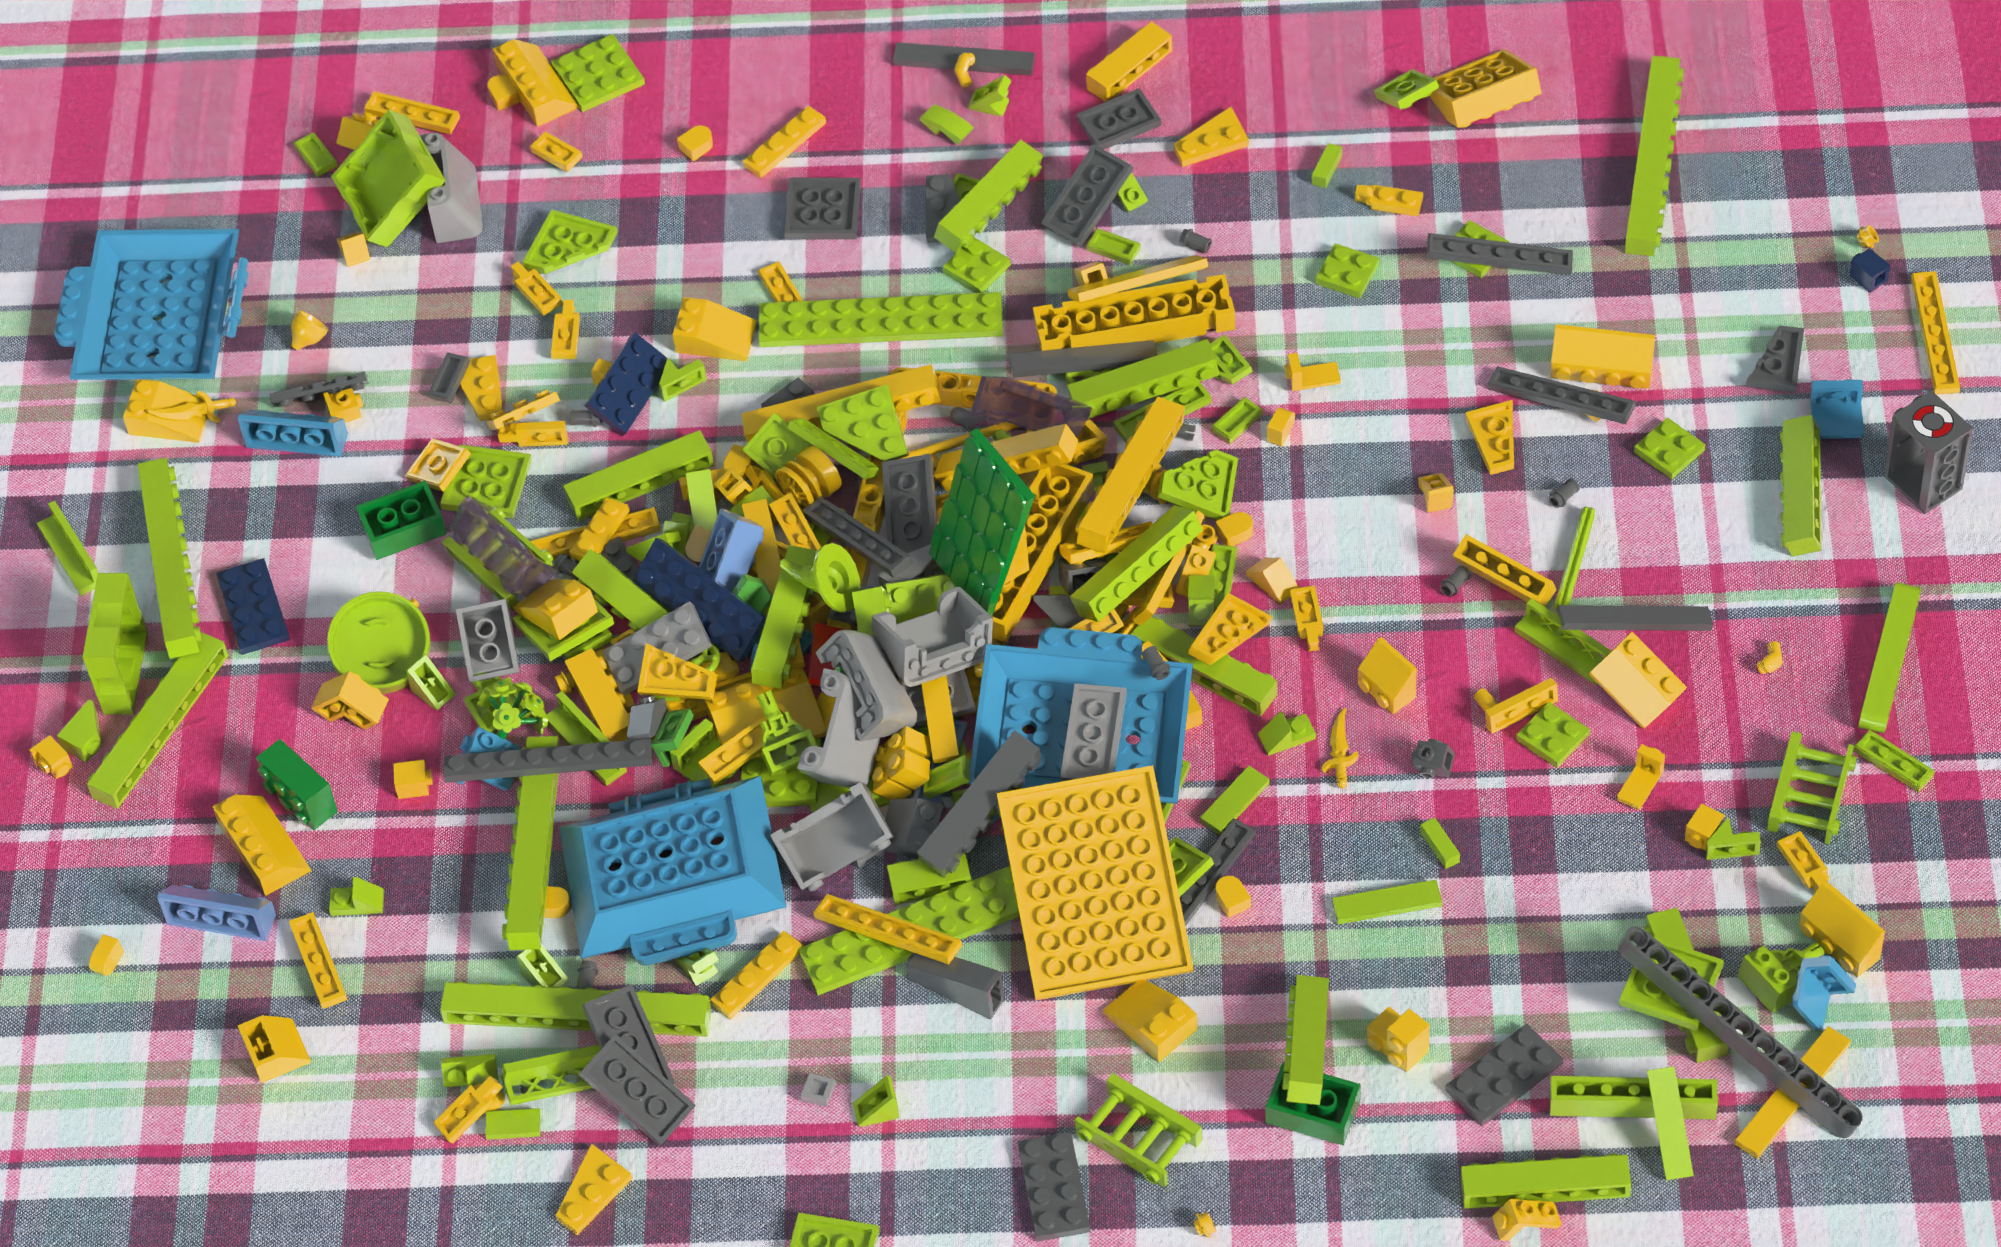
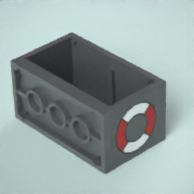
M1932 390L1923 396H1917L1911 404L1896 410L1892 417L1884 477L1924 514L1928 513L1963 489L1973 427Z

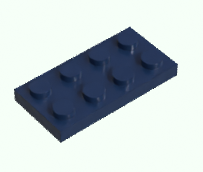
M634 332L630 335L584 407L621 436L625 435L660 383L668 358Z
M264 558L216 573L242 655L290 640Z

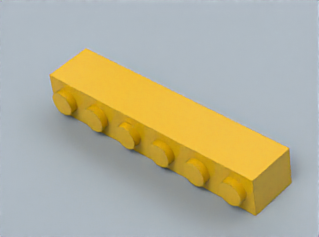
M1062 424L990 443L1016 474L1020 475L1071 462L1078 439L1067 424ZM963 449L941 455L934 476L946 492L950 491L955 468L960 463Z

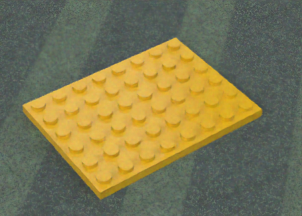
M1153 765L997 793L1035 1000L1194 972Z

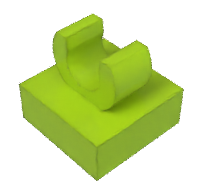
M1107 461L1082 466V470L1093 474L1094 491H1097L1100 485H1104L1103 479L1106 478L1109 471Z

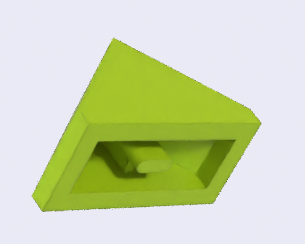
M426 654L406 670L411 691L435 710L440 709L456 695Z
M541 945V949L522 950L517 955L521 975L534 986L541 985L548 988H559L568 980V977L543 945Z
M888 1075L852 1103L857 1124L860 1127L899 1118L892 1079Z

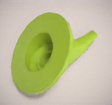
M835 543L821 546L816 552L813 565L801 566L786 559L780 561V567L787 574L811 590L819 593L824 602L833 610L842 613L854 608L852 592L861 591L860 577L852 557L842 546Z

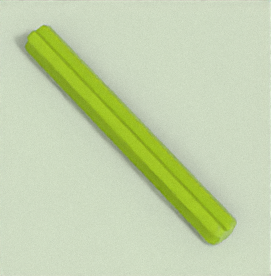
M1585 506L1581 510L1555 601V609L1557 611L1559 605H1570L1595 517V509Z

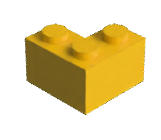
M348 671L321 685L311 709L330 722L345 716L365 730L379 723L389 699L381 694L379 689L371 687L364 682L359 675Z
M1388 1006L1367 1026V1042L1375 1051L1380 1050L1385 1054L1395 1067L1400 1066L1408 1072L1429 1052L1430 1024L1410 1008L1400 1015Z

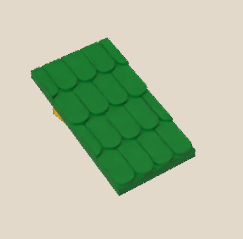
M977 428L971 431L969 437L965 440L960 463L955 468L949 496L944 501L939 524L935 526L929 554L936 560V563L944 573L950 577V580L956 587L960 586L987 613L993 616L1003 585L1029 571L1025 524L1035 495Z

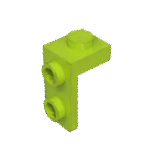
M1131 172L1117 193L1127 212H1131L1148 201Z

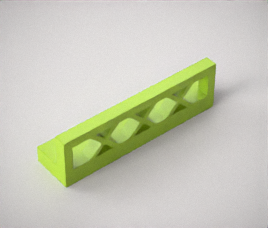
M54 500L48 503L52 516L38 522L37 525L79 595L82 596L95 589L98 570Z
M1531 598L1526 605V615L1515 626V633L1597 686L1598 683L1588 673L1611 650L1581 630H1562L1559 616Z
M563 691L556 694L558 707L547 714L548 725L567 745L610 742ZM626 768L591 770L606 786L627 772Z
M599 1045L503 1064L502 1082L510 1105L593 1089L578 1074L601 1050ZM569 1074H574L581 1078L578 1083L573 1084L563 1080ZM548 1079L555 1084L552 1088L544 1089L538 1086L540 1080ZM523 1085L529 1089L525 1094L514 1096L512 1086Z

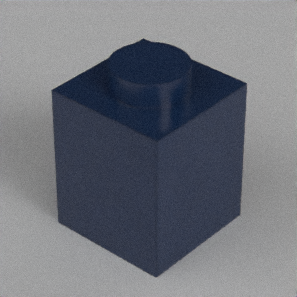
M1868 248L1863 253L1856 254L1851 260L1850 276L1871 293L1888 281L1890 264L1872 249Z

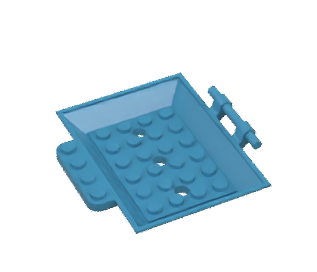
M239 229L97 230L91 267H74L65 275L54 334L57 343L63 347H75L69 379H214L221 336L226 334L228 337L234 338L237 326L241 322L242 309L240 307L243 289L247 286L248 259L244 257L238 259L237 269L234 271L233 278H231ZM171 279L167 284L161 283L163 280ZM232 297L231 306L228 308L227 315H225L227 300ZM158 316H165L160 321L154 320ZM158 353L154 358H148L150 354Z
M1050 627L1041 632L1038 649L986 644L970 764V781L968 784L973 783L1014 730L1039 747L1041 753L1039 766L1033 772L1029 771L1024 777L1025 782L1020 789L1061 782L1060 774L1074 684L1124 687L1127 689L1115 772L1153 765L1160 802L1178 804L1193 664L1164 661L1170 666V674L1163 680H1157L1151 676V669L1146 660L1141 659V640L1134 635ZM1027 725H1032L1037 729L1033 734H1026L1022 731L1023 727ZM1130 735H1136L1140 738V741L1136 744H1130L1126 741V738Z
M761 776L714 788L711 787L709 778L696 782L689 780L683 784L677 783L672 788L644 795L638 793L635 796H626L625 800L609 803L611 814L559 827L581 959L631 947L636 962L640 965L648 966L688 956L696 952L700 953L701 950L706 948L712 950L730 945L737 938L735 920L786 908L774 841L770 836L772 830ZM716 837L724 838L723 842L719 845L711 844V841ZM665 850L673 851L667 858L660 857V854ZM614 863L622 864L616 871L609 870V867Z

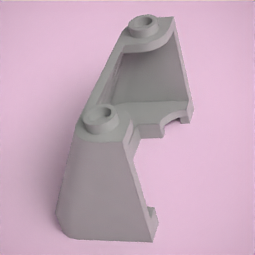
M421 134L422 141L446 180L442 186L431 189L427 194L428 209L436 243L477 237L482 232L483 224L475 165L441 134Z
M960 586L941 594L937 603V611L896 624V618L890 612H882L872 616V631L899 679L909 687L980 664L984 661L986 644L992 645L993 617Z
M853 630L837 631L816 652L821 664L831 661L833 668L842 666L862 705L856 712L857 717H861V727L855 730L860 742L890 736L898 733L905 726L909 728L914 726L917 711L875 635Z
M824 668L820 682L821 690L826 695L836 698L824 746H810L806 748L801 754L797 769L820 783L844 788H851L859 782L867 785L880 738L860 742L855 730L861 727L862 720L861 717H857L856 712L862 705L850 680L843 673Z
M859 782L849 788V794H841L839 798L802 820L792 823L790 825L791 828L780 829L770 835L801 890L809 889L812 892L824 885L823 879L874 849L880 852L892 844L890 840L894 836L865 783Z

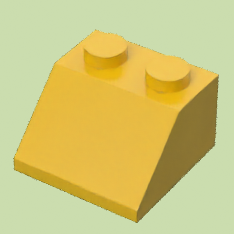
M1380 637L1358 668V685L1365 693L1369 692L1376 699L1380 707L1386 708L1392 714H1395L1416 698L1417 668L1386 640Z

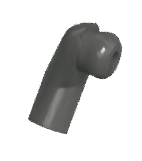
M954 407L950 413L954 422L967 428L988 420V415L984 408L972 413L964 408Z

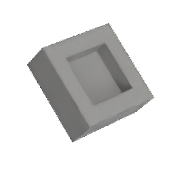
M809 1073L801 1093V1100L827 1107L836 1086L835 1079Z

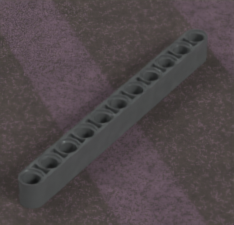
M1634 926L1626 931L1618 944L1619 953L1623 958L1839 1138H1849L1853 1135L1863 1121L1862 1112L1858 1107L1646 930ZM1630 941L1635 942L1638 946L1633 945ZM1651 958L1657 960L1658 963L1653 962ZM1672 976L1677 977L1680 981H1676ZM1693 994H1697L1701 999L1696 998ZM1714 1011L1720 1013L1722 1017L1716 1015ZM1736 1029L1740 1030L1743 1033V1035L1738 1033ZM1757 1047L1762 1048L1764 1052L1759 1051ZM1778 1065L1783 1066L1786 1070L1781 1069ZM1800 1083L1805 1084L1807 1088L1802 1087ZM1822 1101H1825L1829 1106L1824 1105ZM1843 1119L1848 1120L1850 1124L1845 1123Z

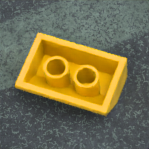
M1633 632L1623 638L1588 673L1642 729H1645L1687 688Z
M1828 881L1822 882L1802 910L1799 927L1803 934L1808 938L1814 939L1826 954L1832 955L1837 959L1844 970L1852 972L1858 978L1880 959L1885 930Z

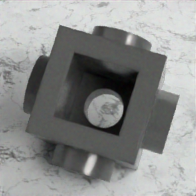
M1418 740L1417 747L1412 752V765L1425 778L1433 779L1435 776L1450 777L1456 753L1448 744L1440 740Z

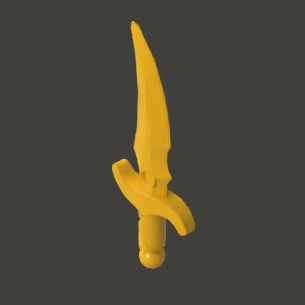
M198 391L196 396L201 398L202 403L188 402L172 408L148 409L147 411L160 418L171 420L190 419L193 416L201 417L207 414L212 422L219 423L221 419L214 414V410L229 408V406L233 407L236 405V400L230 397L228 399L212 401L206 393Z
M1346 708L1341 710L1332 727L1330 736L1332 752L1330 754L1333 759L1326 761L1322 766L1323 773H1326L1331 768H1336L1337 786L1340 789L1347 786L1346 767L1354 764L1359 757L1357 751L1346 757L1348 749L1345 734Z

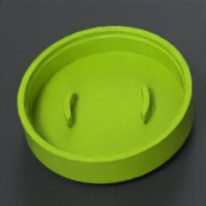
M382 591L361 594L345 603L332 619L327 637L329 656L337 674L340 676L348 671L355 673L371 687L379 689L381 694L392 693L407 687L409 681L406 670L424 654L429 658L431 649L429 628L421 611L408 599L394 593Z

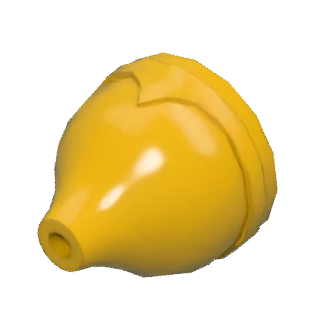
M298 310L291 322V346L299 351L305 346L316 344L327 334L328 328L312 315Z

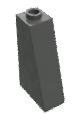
M912 953L907 960L906 967L909 980L990 1020L1004 1001L1002 973L998 970L958 957H954L949 965L917 953Z

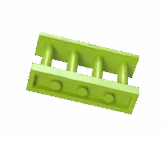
M485 502L482 506L488 515L486 519L462 541L459 539L456 542L452 537L448 536L442 543L447 552L499 600L506 599L510 610L513 611V607L519 603L515 597L516 591L543 566L553 574L556 571L552 564L554 559L547 550L542 549L540 551L504 519L506 517L505 514L497 506L492 508ZM495 523L504 530L478 555L474 554L472 556L468 553V548ZM511 537L520 544L494 569L490 568L487 570L484 567V562ZM526 552H529L535 558L512 582L505 585L500 582V576Z
M1792 731L1770 810L1767 831L1778 833L1780 823L1790 822L1825 830V844L1830 845L1832 835L1837 836L1841 820L1836 819L1848 772H1854L1857 756H1853L1854 745H1848L1846 756L1806 748L1804 744H1801L1802 733ZM1807 758L1842 766L1841 776L1839 778L1799 769L1800 766L1796 765L1797 759ZM1797 779L1836 787L1835 799L1794 790V787L1790 786L1791 780L1797 781ZM1791 800L1832 809L1829 820L1789 812L1788 808H1784L1785 803H1791Z
M1112 1073L1106 1080L1109 1097L1089 1122L1079 1116L1075 1118L1076 1134L1082 1141L1093 1143L1140 1172L1150 1183H1158L1165 1188L1168 1184L1166 1166L1184 1144L1189 1143L1197 1148L1203 1140L1202 1126ZM1122 1102L1130 1107L1131 1111L1114 1132L1108 1135L1098 1129L1099 1125L1116 1104ZM1145 1116L1153 1121V1124L1137 1145L1131 1149L1121 1143V1139L1137 1119ZM1162 1130H1168L1176 1137L1159 1159L1154 1163L1142 1156Z

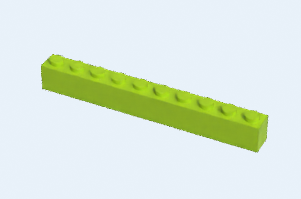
M1652 55L1626 234L1625 254L1654 257L1655 247H1660L1662 233L1658 232V228L1663 229L1664 214H1660V210H1665L1667 195H1663V191H1668L1669 177H1665V174L1671 172L1672 159L1668 158V154L1673 155L1674 140H1670V138L1676 135L1677 122H1673V118H1678L1679 104H1675V102L1681 99L1682 86H1678V82L1683 83L1684 68H1680L1681 58Z
M167 457L138 463L165 646L170 659L200 652L198 642L203 640L200 627L195 625L200 623L197 608L192 606L197 605L194 590H190V587L194 586L192 574L187 572V569H191L188 554H184V551H188L186 537L181 536V534L185 533L183 519L178 517L182 516L183 513L180 501H176L177 498H180L177 483L173 484V481H177L174 466H169Z
M558 736L527 737L526 748L522 749L559 746ZM559 773L519 776L520 782H522V786L517 787V798L520 801V805L515 806V818L518 824L513 825V838L516 840V843L511 844V858L514 862L509 864V879L512 880L511 883L507 884L506 889L509 903H506L504 906L507 924L502 925L503 940L508 941L509 950L541 949Z
M463 981L445 982L440 1011L445 1024L592 1031L582 1005L619 989L607 991L595 988L572 989L566 986L548 988L541 985L528 987L516 984L493 985L487 982L481 984H468ZM645 990L636 992L654 1034L708 1037L711 1016L709 996L700 993L687 995L674 992L651 993Z

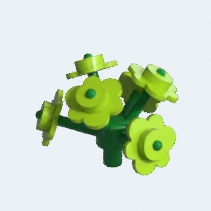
M497 681L492 687H488L481 693L477 705L484 708L493 705L495 708L493 711L495 718L493 726L498 730L496 735L499 738L506 739L511 730L518 728L521 724L535 723V730L539 736L543 735V729L548 725V717L543 709L544 703L539 696L533 693V688L527 683L519 682L512 684L507 681ZM516 693L518 696L513 706L506 703L505 697ZM524 697L523 704L526 708L520 712L518 706ZM531 711L533 718H522Z

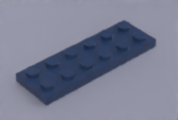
M655 538L631 580L671 611L691 602L695 606L709 640L740 662H744L766 622V616L661 538Z

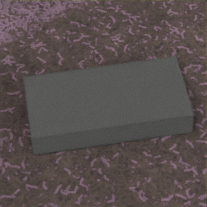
M447 352L428 392L430 398L452 403L471 360L466 356Z

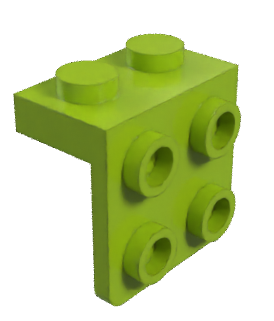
M705 718L700 724L695 725L689 734L682 739L677 750L670 751L673 769L692 782L708 778L699 767V761L721 746L715 736L713 723ZM742 766L737 768L735 771L730 773L728 776H726L724 779H722L715 785L710 780L711 787L714 788L722 786Z

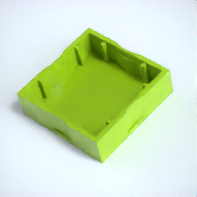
M388 110L368 133L362 144L346 158L331 176L343 199L350 205L354 218L367 241L387 248L427 203L428 192L435 187L442 186L446 181L410 118L392 110Z
M128 573L97 574L84 646L83 660L104 715H134L140 672L144 659L148 629L137 604Z

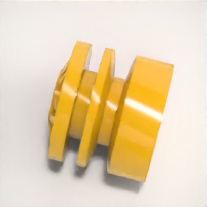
M814 446L805 448L796 455L795 462L788 461L784 467L779 468L775 473L776 481L783 494L786 495L791 492L801 511L820 496L829 497L842 485L840 475L834 464L821 450Z

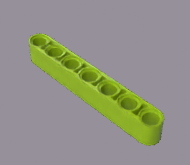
M1899 582L1895 583L1858 728L1885 733L1922 587Z

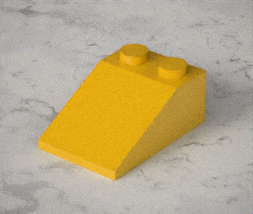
M683 297L673 331L675 352L747 361L757 320L706 299Z
M136 379L123 419L129 435L199 443L208 416L204 414L201 417L193 416L190 419L171 420L148 413V409L172 408L188 402L202 403L203 401L194 394L161 381Z
M550 579L513 607L515 612L558 640L564 638L598 612L591 590L572 579Z
M1147 980L1134 983L1103 1010L1104 1015L1158 1063L1198 1030L1197 1013L1179 997Z

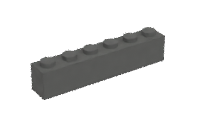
M1014 730L918 850L919 860L944 878L948 873H953L960 864V857L964 852L969 853L973 849L977 841L975 840L981 831L984 833L989 829L993 822L992 817L997 811L1000 812L997 793L1018 790L1023 786L1025 782L1024 777L1029 771L1033 772L1041 762L1040 748Z

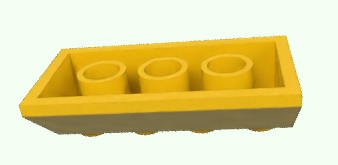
M512 39L492 48L497 69L501 75H505L510 79L518 92L519 101L537 127L579 108L578 103L537 45Z
M1556 324L1551 361V378L1650 389L1655 335Z
M235 794L213 806L219 826L265 896L311 872V868L263 796Z

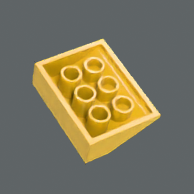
M1503 49L1434 77V79H1437L1439 88L1432 92L1430 98L1448 122L1457 128H1463L1478 119L1489 118L1493 113L1500 110H1509L1513 105L1520 102L1531 101L1535 96L1542 94L1536 68L1508 50Z
M802 667L791 670L789 680L785 679L782 689L749 682L714 693L713 700L705 699L709 721L713 723L715 734L721 746L764 716V712L756 697L762 693L765 696L767 691H772L777 706L782 703L804 730H811L814 739L824 737L827 734V729L812 688L808 684V678ZM758 753L756 756H754V757L751 758V759L761 757V754Z

